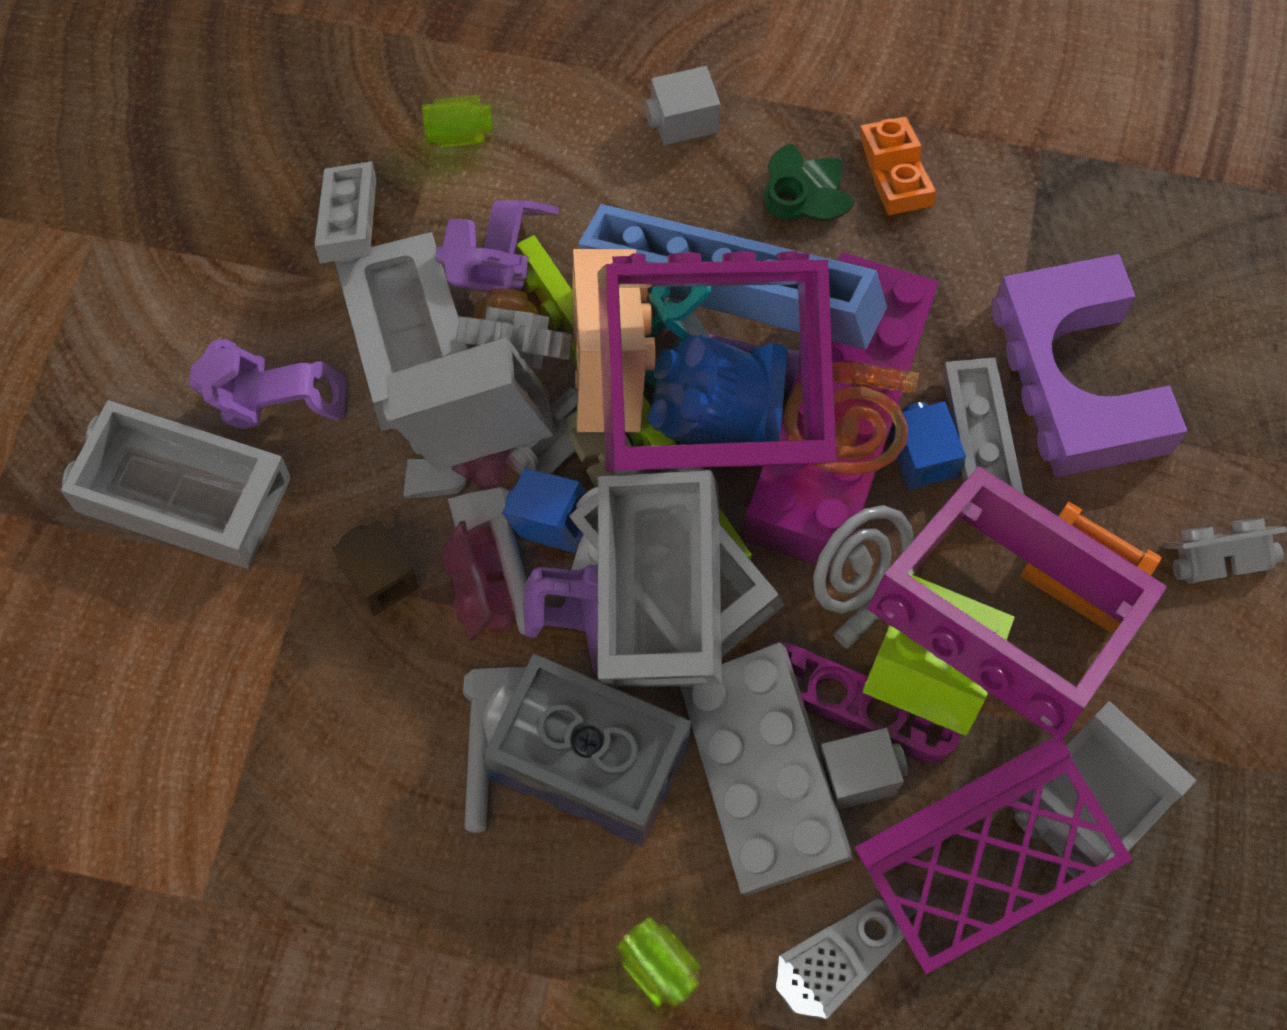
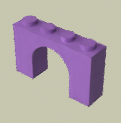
M1119 254L1003 276L997 295L991 301L994 323L998 328L1003 327L1008 341L1006 355L1012 371H1018L1023 385L1021 391L1023 407L1027 415L1034 416L1039 430L1037 434L1039 453L1044 461L1050 462L1055 478L1173 454L1187 433V428L1170 385L1120 396H1098L1087 393L1070 383L1059 371L1054 361L1052 343L1059 337L1074 331L1123 322L1136 296Z

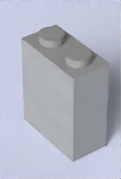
M507 337L386 375L388 398L383 400V411L389 426L394 430L398 429L410 442L414 452L422 454L437 471L554 436L549 391Z

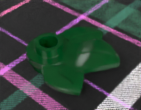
M792 143L783 146L772 155L768 164L770 181L763 191V205L773 217L781 220H795L805 216L821 222L831 221L848 213L854 206L855 201L847 193L837 190L842 177L843 161L841 158L830 157L804 161L802 154ZM789 197L794 201H784L780 198Z

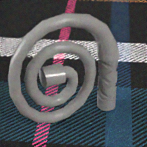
M884 505L863 509L847 519L828 540L818 557L814 571V594L824 609L840 614L858 609L856 614H853L833 634L835 639L847 649L862 636V633H865L873 626L876 620L880 619L867 608L883 575L891 567L892 557L889 539L876 528H860L855 532L853 531L868 520L884 518L892 521L900 533L901 550L899 556L914 540L912 526L903 513ZM874 541L878 545L880 553L879 565L873 579L863 591L853 598L844 601L831 599L827 593L825 580L829 564V581L837 592L853 594L869 580L873 566V560L862 542ZM846 559H848L853 571L858 573L849 582H845L842 579V567Z

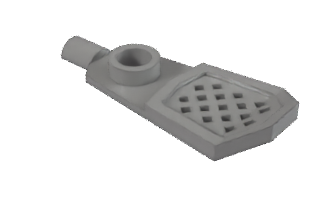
M909 888L899 896L920 903L921 899L919 894L912 888ZM880 899L873 900L779 956L776 991L794 1014L827 1020L905 938L886 902ZM901 905L908 919L918 911V909ZM870 920L880 922L885 929L884 938L878 941L868 938L864 931L865 923ZM818 949L823 950V954H818ZM830 951L835 952V956H831ZM806 960H811L810 964H805ZM817 961L822 962V966H817ZM829 963H834V967H828ZM840 964L845 965V969H840ZM793 970H798V975L793 974ZM804 971L810 972L809 976H804ZM816 973H821V978L816 977ZM828 975H833L832 979H827ZM839 976L844 977V981H839ZM792 981L797 982V986L792 985ZM803 983H808V988L803 987ZM815 985H820V990L815 989ZM827 986L832 987L831 991H826ZM802 995H807V999H802ZM814 996L819 997L818 1002L814 1001Z

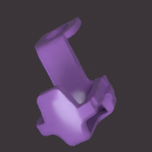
M526 200L495 201L491 208L484 248L476 247L474 221L450 219L447 223L443 246L436 247L435 259L438 263L444 264L446 278L453 286L491 294L517 293L523 288L528 264V256L515 254L522 215H558L559 207Z
M218 339L210 342L204 355L190 367L189 386L194 391L203 395L205 402L220 410L221 419L224 423L237 429L244 430L260 425L261 409L265 406L303 398L308 407L319 415L333 421L342 420L345 416L346 378L343 374L323 362L317 361L311 364L297 363L264 371L265 358L259 355L255 356L237 347L235 343L229 340ZM320 377L325 378L331 385L333 391L331 404H327L320 396L319 390L313 387V382L320 379Z
M590 564L581 570L548 567L534 569L527 579L524 588L525 636L536 638L542 627L547 625L585 631L592 669L598 676V565ZM546 594L566 596L564 605L562 607L544 606Z

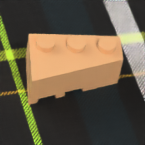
M573 249L572 309L573 337L577 360V370H575V389H578L577 432H604L597 272L605 264L612 263V256H629L632 253H636V249ZM648 287L619 288L625 432L641 431L645 370L655 369V339L645 338V335L651 334V304L641 303L647 302Z

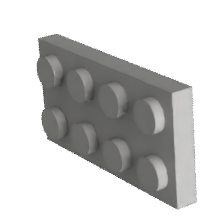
M777 643L722 664V684L680 686L741 894L749 896L854 860L786 647L781 643Z

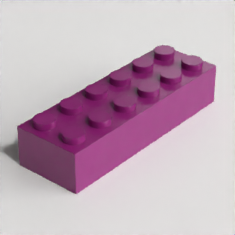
M841 252L838 261L877 270L887 309L866 350L831 341L836 462L763 466L745 514L741 539L815 565L832 534L847 519L864 509L939 281L845 252ZM801 363L782 413L780 441H804Z

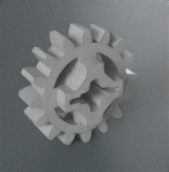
M487 307L485 320L459 317L456 342L480 346L507 337L530 368L541 370L543 356L569 360L573 335L547 330L549 317Z

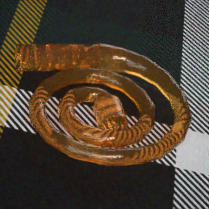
M856 360L832 363L833 382L857 383L916 394L919 372L907 370L905 372L901 369L896 370L895 368L858 363ZM802 379L796 384L785 405L784 428L790 441H804L797 427L798 408L803 402ZM849 386L833 392L834 405L848 399H865L881 406L890 413L895 424V440L888 451L873 460L855 463L836 460V462L812 465L829 472L854 475L876 472L895 461L907 444L908 425L900 406L884 393L867 387ZM855 406L849 409L844 417L839 418L835 433V440L838 442L836 443V457L858 459L876 452L885 442L887 426L879 412L868 407ZM857 418H865L871 421L875 429L874 436L868 443L855 447L840 445H854L856 443L860 425Z

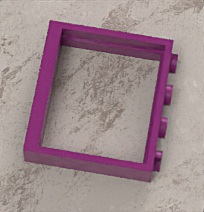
M797 251L777 253V261H756L755 252L722 254V262H701V254L692 252L670 254L667 256L668 263H646V255L632 253L629 256H612V263L605 264L597 272L606 472L645 469L670 470L672 468L694 467L724 468L802 465L836 462L828 260H809V253H797ZM798 284L804 441L626 447L619 288Z
M978 466L885 572L867 609L931 652L936 658L946 662L981 686L985 691L993 694L1031 720L1035 725L1037 724L1062 741L1167 589V586ZM960 519L1121 623L1077 687L911 577Z

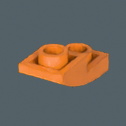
M907 117L885 119L880 122L860 125V135L868 165L887 214L893 215L935 206L936 190L920 161L921 144Z

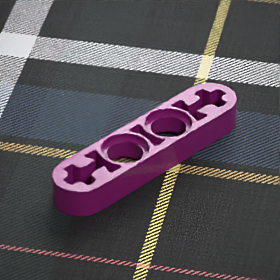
M781 641L766 646L769 647L777 643L784 645L796 676L803 678L806 668L813 670L805 693L800 691L806 711L858 734L887 728L892 744L899 743L904 754L930 764L940 763L948 759L960 740L959 733L917 715L911 726L928 731L932 724L942 728L940 737L947 742L939 741L935 747H930L925 744L927 735L913 727L910 728L907 737L900 735L899 732L907 720L908 712L893 706L897 714L895 723L885 727L874 724L869 719L866 710L870 703L879 699L862 693L868 679L867 676L791 643ZM795 676L799 687L801 679ZM828 678L839 681L845 688V699L838 704L823 702L816 694L815 686L818 682Z

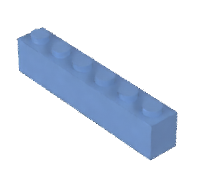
M600 204L578 243L581 249H636V253L646 255V263H668V255L686 252L700 253L701 262H722V254L730 252H755L756 261H777V253L795 251ZM809 254V260H828L831 341L866 350L887 309L877 270ZM798 284L711 286L710 295L699 305L708 309L800 332ZM648 287V293H651L652 287ZM670 287V295L667 298L684 301L689 296L692 287Z

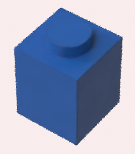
M945 401L932 405H927L924 402L914 403L895 414L888 437L908 491L956 479L965 461L966 454Z
M524 468L516 486L507 495L502 514L521 539L575 553L584 534L569 515L577 510V502L586 494V491L579 481Z

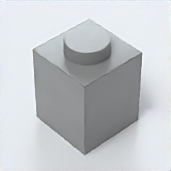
M707 66L651 78V99L644 101L645 113L650 128H658L663 145L718 133L721 104Z
M887 728L823 743L819 749L838 810L896 796L904 782L903 777L908 774L903 749L899 743H891Z

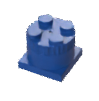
M694 335L693 337H687L685 341L682 340L673 350L663 349L655 362V369L653 370L654 376L658 380L655 383L654 401L648 414V421L654 430L662 432L668 438L690 445L780 441L787 347L773 342L750 351H744L703 335Z

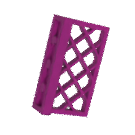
M1053 736L854 847L925 974L943 966L1133 860L1071 759V753L1063 739L1060 741ZM1063 774L1067 776L1078 795L1072 817L1038 808L1044 785ZM1035 790L1032 806L1016 802V800ZM1083 805L1095 824L1079 820ZM1004 807L1030 813L1021 846L987 836L993 813ZM1036 815L1070 825L1062 858L1028 848ZM985 818L981 834L964 830ZM1077 827L1102 834L1114 857L1095 867L1069 860ZM953 835L979 841L971 874L936 865L942 841ZM985 843L1019 853L1011 887L977 877ZM934 846L930 863L914 858ZM1026 855L1060 865L1054 890L1041 896L1018 889ZM903 863L928 869L920 903L895 896L883 874ZM1067 867L1085 872L1063 884ZM934 872L969 881L960 915L926 905ZM975 883L1009 893L1002 919L990 925L966 917ZM1016 896L1033 900L1031 903L1012 912ZM901 905L918 909L914 926L910 923ZM924 912L958 921L952 946L931 958L918 937ZM964 924L982 929L960 941Z

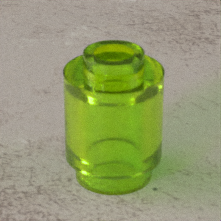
M480 94L434 98V103L422 104L426 143L438 142L439 147L485 143L484 133H493L490 103L481 104Z
M651 916L634 927L616 946V949L624 957L621 961L623 967L657 1007L668 1001L673 1008H676L701 985L695 978V975L702 967L667 925L662 924L659 926Z

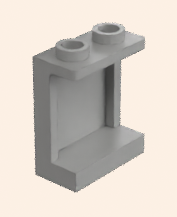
M1110 701L1066 745L1071 753V759L1127 851L1197 781ZM1065 774L1044 785L1038 808L1072 817L1078 795ZM1035 790L1016 800V802L1032 806ZM1083 805L1079 820L1095 824ZM1012 809L1016 813L1014 818L1017 824L1025 832L1030 813ZM1036 815L1031 837L1036 840L1042 838L1059 854L1057 857L1062 858L1070 825ZM1077 827L1069 860L1095 867L1114 857L1102 834ZM1067 867L1066 871L1074 878L1085 873ZM1105 875V876L1101 877L1100 879H1098V880L1092 882L1091 885L1094 887V886H1095L1096 884H1098L1101 880H1103L1107 875Z

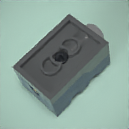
M533 653L520 681L497 688L487 703L482 717V727L488 740V745L483 753V758L489 779L524 795H534L549 802L554 808L574 817H583L601 825L607 832L643 847L688 748L691 721Z

